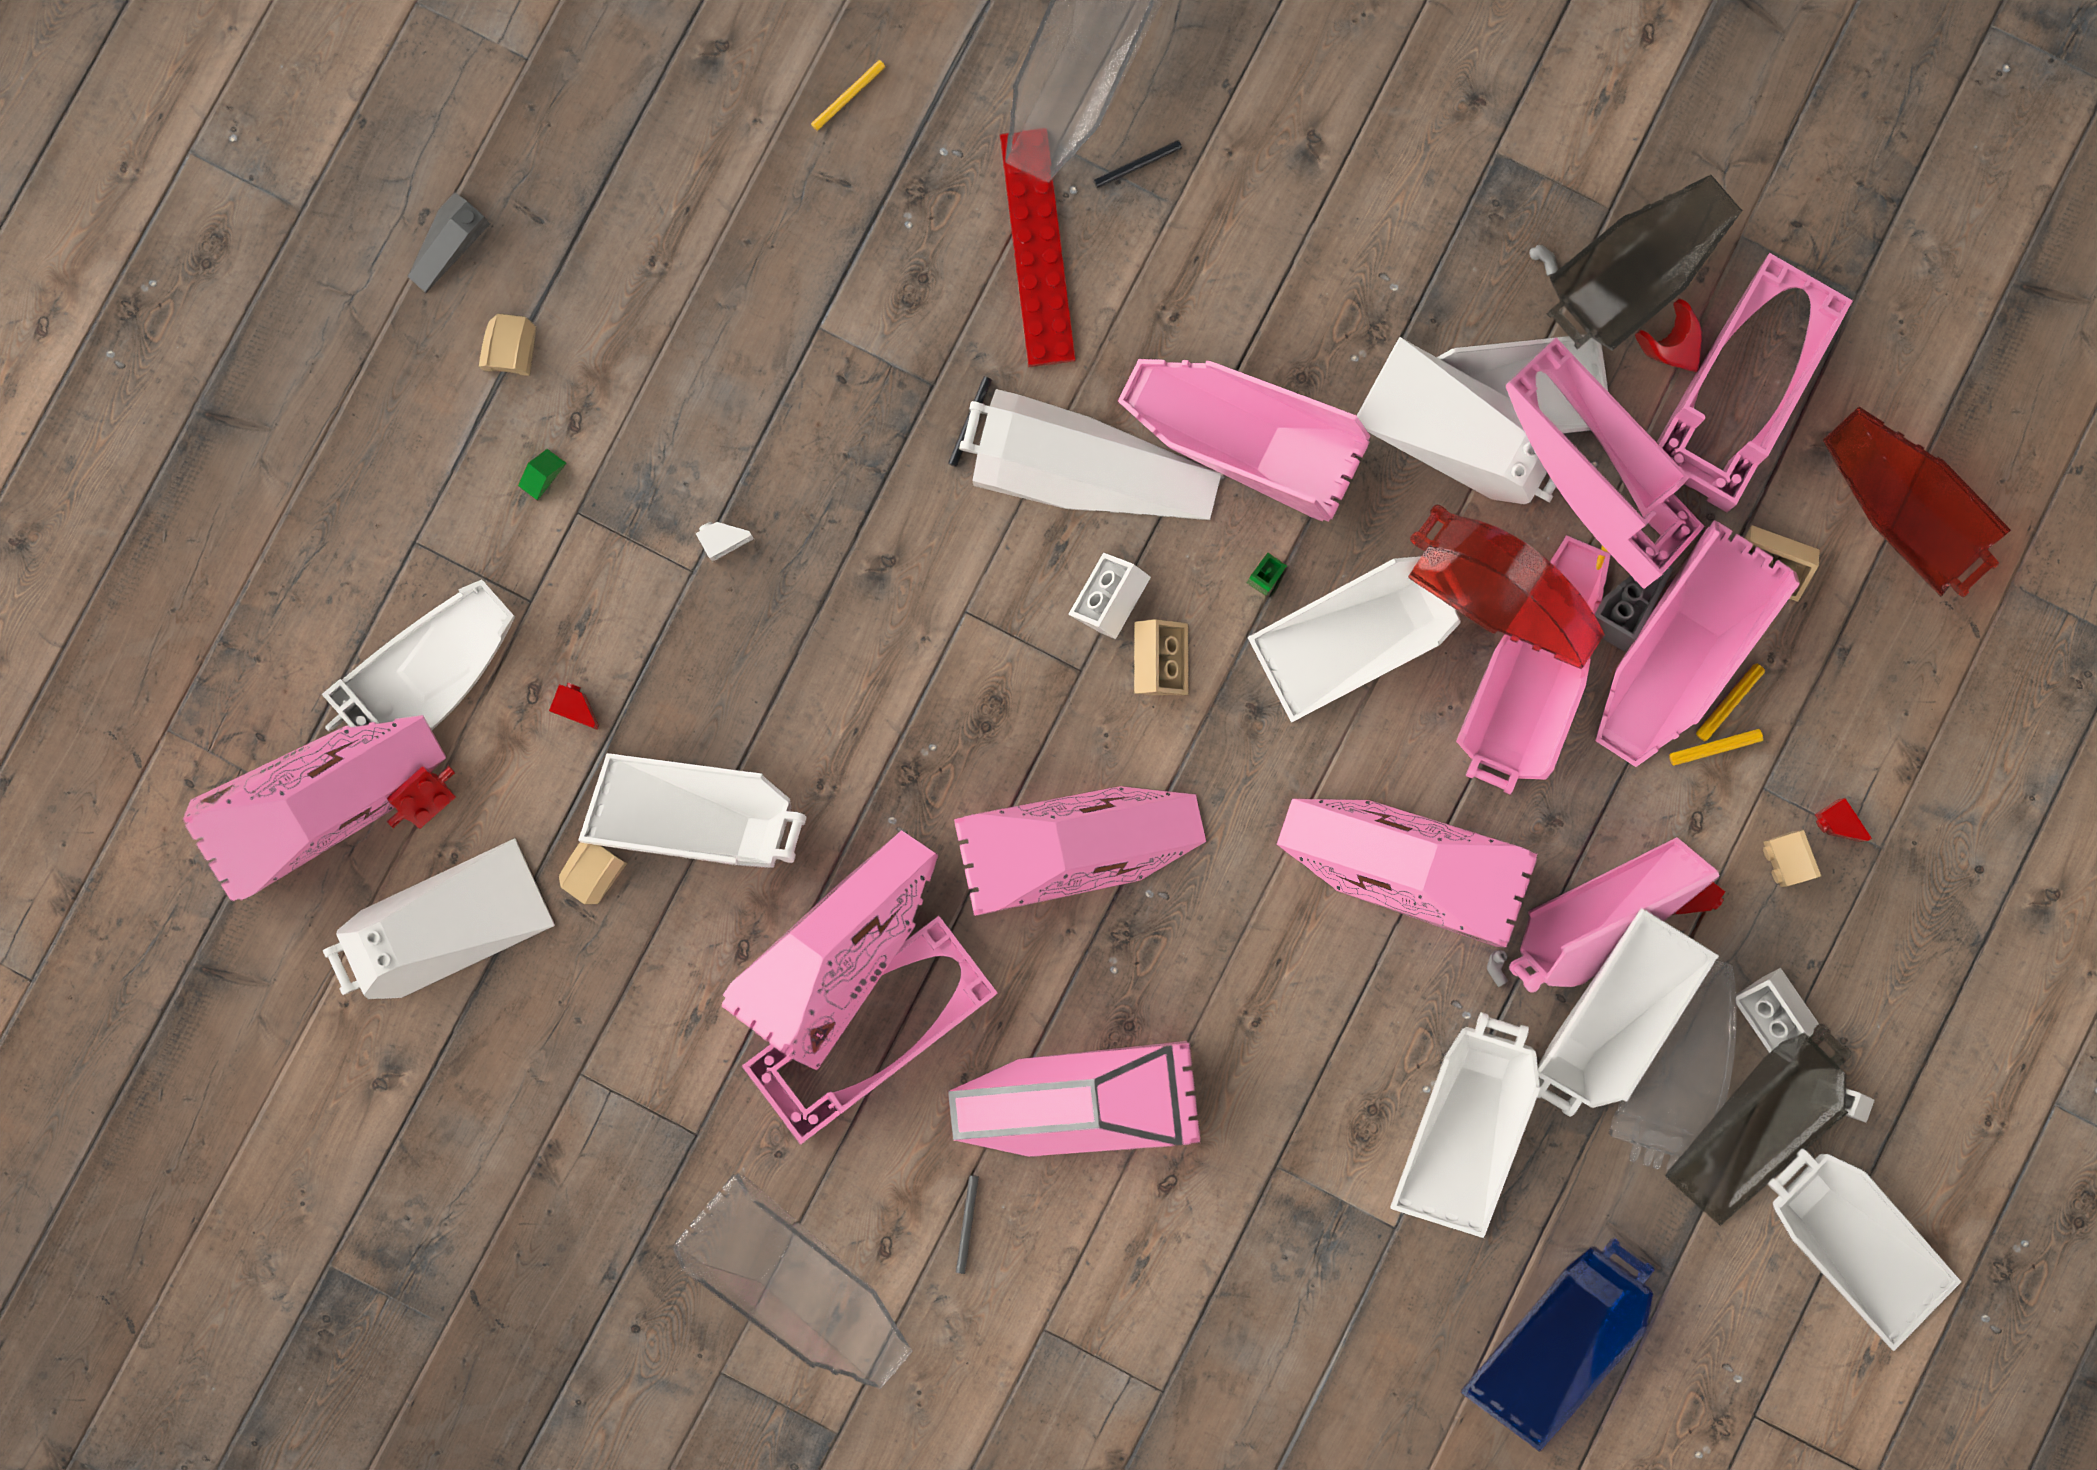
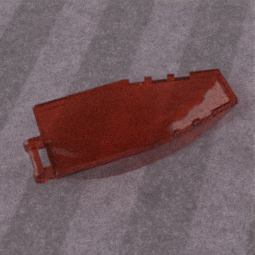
M1857 407L1823 439L1837 469L1872 526L1940 597L1944 595L1950 586L1959 596L1966 597L1969 594V589L1991 568L1995 569L1999 565V561L1988 549L2008 534L2011 529L1943 459L1931 455L1924 450L1923 446L1912 443L1904 437V434L1899 431L1895 432L1884 425L1885 422L1863 408ZM1978 558H1981L1984 562L1961 582L1958 577Z
M1434 505L1430 510L1431 515L1419 531L1414 532L1410 537L1411 542L1423 550L1424 553L1408 578L1487 631L1494 634L1499 631L1511 636L1510 640L1517 643L1521 640L1533 645L1532 649L1539 652L1540 649L1555 654L1553 658L1582 669L1605 634L1594 613L1573 584L1544 556L1516 536L1488 523L1461 517L1455 513L1451 514L1441 505ZM1437 521L1444 524L1433 540L1427 538V535Z

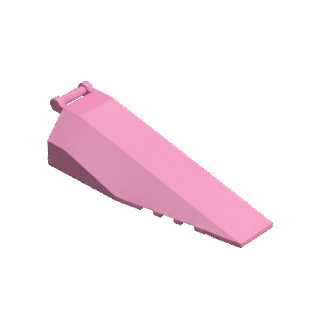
M1567 535L1494 650L1463 722L1456 742L1472 759L1466 772L1467 777L1472 779L1476 777L1504 789L1503 792L1511 795L1517 779L1546 780L1553 772L1586 687L1591 661L1590 656L1595 640L1596 623L1593 616L1603 598V587L1606 582L1610 553ZM1598 555H1602L1605 557L1601 569L1597 570ZM1479 763L1510 775L1508 781L1479 769Z

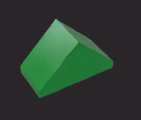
M546 449L528 462L518 486L538 501L567 463L549 449Z
M1267 552L1246 583L1266 596L1287 565Z

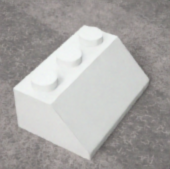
M1103 553L1068 615L1094 630L1116 639L1151 577L1136 565Z
M1781 968L1763 976L1732 998L1773 1059L1812 1041L1822 1030V1027Z

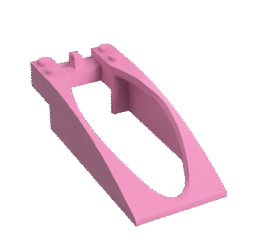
M1769 253L1713 343L1657 441V444L1690 477L1684 483L1686 486L1707 496L1709 503L1727 513L1737 505L1757 466L1771 452L1853 300L1773 254ZM1791 288L1803 289L1810 299V318L1803 349L1790 385L1776 411L1763 429L1727 462L1722 471L1685 449L1695 429L1705 420V415L1694 409L1701 385L1723 346L1749 317L1779 293Z
M1555 338L1506 384L1508 394L1531 445L1558 490L1596 539L1644 589L1669 568L1705 527L1674 495L1690 477L1571 352ZM1537 372L1546 373L1593 432L1621 476L1642 516L1539 409L1536 393L1538 389L1536 387ZM1647 523L1661 535L1655 543L1641 530Z
M940 916L936 917L903 943L882 975L920 960L946 956L953 958L959 963L961 969L960 981L947 1006L930 1029L910 1050L893 1064L856 1085L833 1093L828 1092L807 1109L804 1108L777 1072V1070L793 1059L788 1057L785 1052L782 1053L770 1044L742 1065L744 1071L758 1087L800 1145L998 994Z

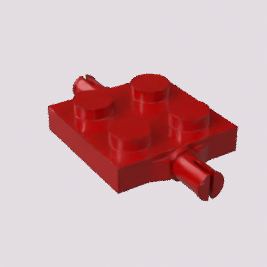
M422 766L387 797L389 803L397 810V813L387 820V823L392 828H395L403 819H406L421 829L456 798L445 783L455 774V771L448 766L437 775Z

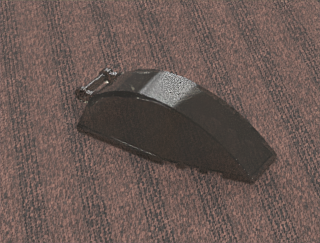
M1709 175L1684 187L1682 190L1669 194L1661 200L1623 216L1550 277L1560 302L1546 314L1549 318L1553 317L1574 341L1575 344L1573 346L1577 350L1592 338L1613 351L1687 289L1690 282L1700 271L1703 264L1743 210L1716 179ZM1563 307L1570 312L1587 332L1585 336L1582 337L1560 310Z

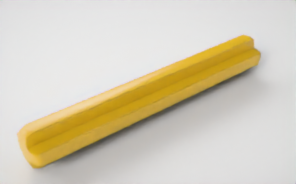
M1757 663L1752 665L1696 732L1698 738L1707 741L1765 673V669Z
M1760 729L1752 730L1670 753L1669 759L1673 766L1761 742L1763 741V735Z

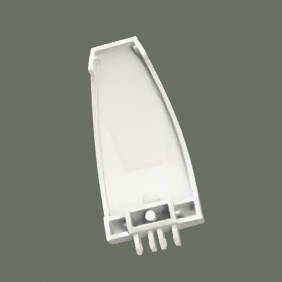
M483 580L458 589L459 593L406 628L367 658L345 678L339 679L322 693L324 698L339 714L326 725V729L328 731L334 730L344 720L348 726L357 727L368 725L371 722L376 724L393 722L399 718L423 715L429 727L433 730L454 710L482 676L502 644L515 618L514 615Z

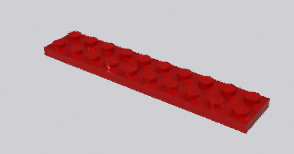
M1047 129L1000 134L1028 367L1075 362Z

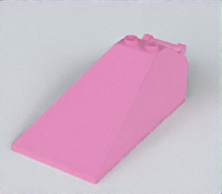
M1676 837L1528 911L1529 920L1520 947L1522 957L1512 961L1509 969L1513 975L1519 976L1529 992H1536L1540 988V984L1544 982L1548 986L1575 987L1582 985L1596 976L1641 908L1658 919L1665 921L1719 877V873ZM1531 966L1536 973L1530 975L1525 968Z

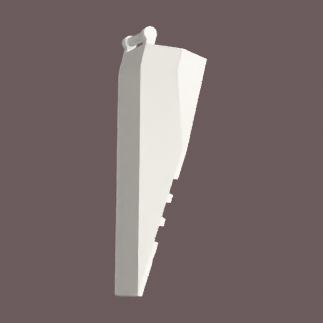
M996 389L990 406L978 402H971L969 409L971 413L964 441H961L959 449L977 454L973 486L1065 509L1210 520L1221 477L1219 472L1088 416L1018 394ZM980 413L986 414L987 418L979 446L973 444Z

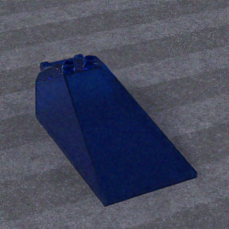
M1615 1238L1608 1242L1603 1251L1595 1246L1590 1247L1564 1269L1461 1389V1393L1540 1452L1647 1331L1653 1292L1645 1284V1281L1653 1273L1654 1267L1649 1263H1643L1620 1246V1242ZM1615 1253L1640 1273L1634 1276L1610 1257Z

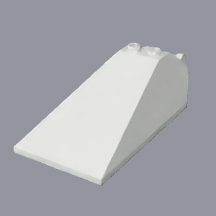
M1600 333L1558 337L1557 339L1608 391ZM1555 338L1453 348L1437 358L1510 398L1506 384ZM1537 372L1536 387L1538 389L1536 393L1539 409L1562 434L1591 431L1546 373Z
M1399 337L1357 414L1367 432L1490 499L1525 505L1530 503L1534 495L1550 503L1556 485L1550 477L1543 490L1539 489L1547 471L1531 445L1511 399Z
M1426 556L1392 559L1247 637L1291 722L1439 646L1461 623L1456 610L1473 601L1470 595H1466L1452 568L1453 563L1451 559L1433 567ZM1442 571L1458 598V601L1453 604L1437 575Z
M607 753L579 841L580 843L734 865L771 868L774 867L776 859L788 863L794 862L796 856L794 850L801 826L805 824L807 817L801 813L790 812V799L760 773ZM787 822H792L785 850L779 849Z
M514 838L359 911L337 930L336 935L340 943L324 949L323 953L325 957L329 958L341 984L340 991L342 995L361 988L363 995L367 999L402 998L554 927L555 924L518 842ZM343 950L357 979L352 983L338 955V952Z
M1641 908L1546 1049L1538 1064L1540 1090L1537 1098L1542 1097L1561 1108L1562 1112L1568 1116H1573L1582 1102L1592 1108L1621 1100L1627 1102L1718 955ZM1551 1083L1572 1097L1566 1101L1547 1090Z
M1481 1012L1475 1029L1465 1027L1461 1030L1443 1060L1391 1203V1209L1484 1238L1540 1090L1536 1052L1530 1046L1524 1045L1529 1027L1523 1025L1518 1027L1490 1018L1488 1014ZM1485 1027H1489L1517 1036L1514 1042L1485 1033L1484 1030Z
M1801 1149L1797 1153L1798 1157L1776 1179L1773 1178L1768 1183L1779 1195L1773 1201L1774 1209L1797 1246L1889 1348L1895 1351L1961 1281L1866 1172L1828 1154H1820L1814 1160L1807 1151ZM1806 1163L1808 1167L1784 1189V1184Z

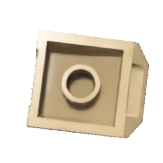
M497 314L487 325L479 367L483 371L494 370L530 376L536 326L526 317Z
M579 843L559 875L561 888L583 904H598L627 865V862L615 856L601 845Z

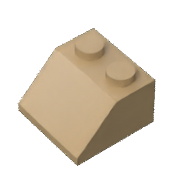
M1804 830L1789 832L1764 841V855L1768 861H1771L1774 869L1772 870V876L1775 882L1780 884V887L1794 885L1821 876Z

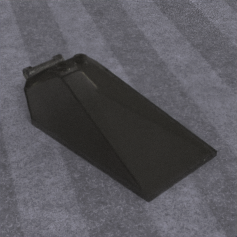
M1818 1024L1810 1037L1804 1032L1781 1042L1762 1059L1665 1174L1667 1179L1721 1226L1773 1178L1788 1167L1798 1157L1797 1153L1801 1149L1806 1151L1848 1113L1845 1109L1846 1073L1840 1066L1851 1057V1050L1846 1045H1842L1830 1033V1029L1825 1024ZM1823 1041L1835 1051V1055L1831 1058L1819 1047Z

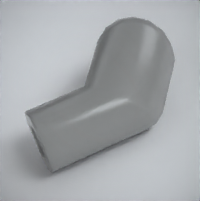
M1536 245V247L1530 249L1531 259H1540L1544 262L1547 276L1559 273L1553 252L1543 245Z
M1503 950L1492 952L1487 964V971L1498 987L1508 982L1502 972L1504 961L1507 960V954Z

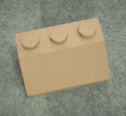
M1751 525L1745 536V539L1753 544L1749 553L1752 554L1754 549L1759 547L1774 557L1769 564L1771 567L1779 560L1795 571L1800 584L1789 599L1798 602L1819 566V549Z
M1157 619L1134 622L1135 694L1188 695V623Z

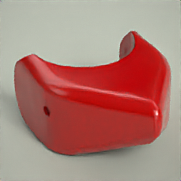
M1677 299L1673 303L1676 313L1675 326L1666 338L1656 341L1644 330H1639L1635 334V338L1643 352L1651 359L1670 366L1697 372L1699 370L1702 344L1701 325L1690 304L1683 299Z

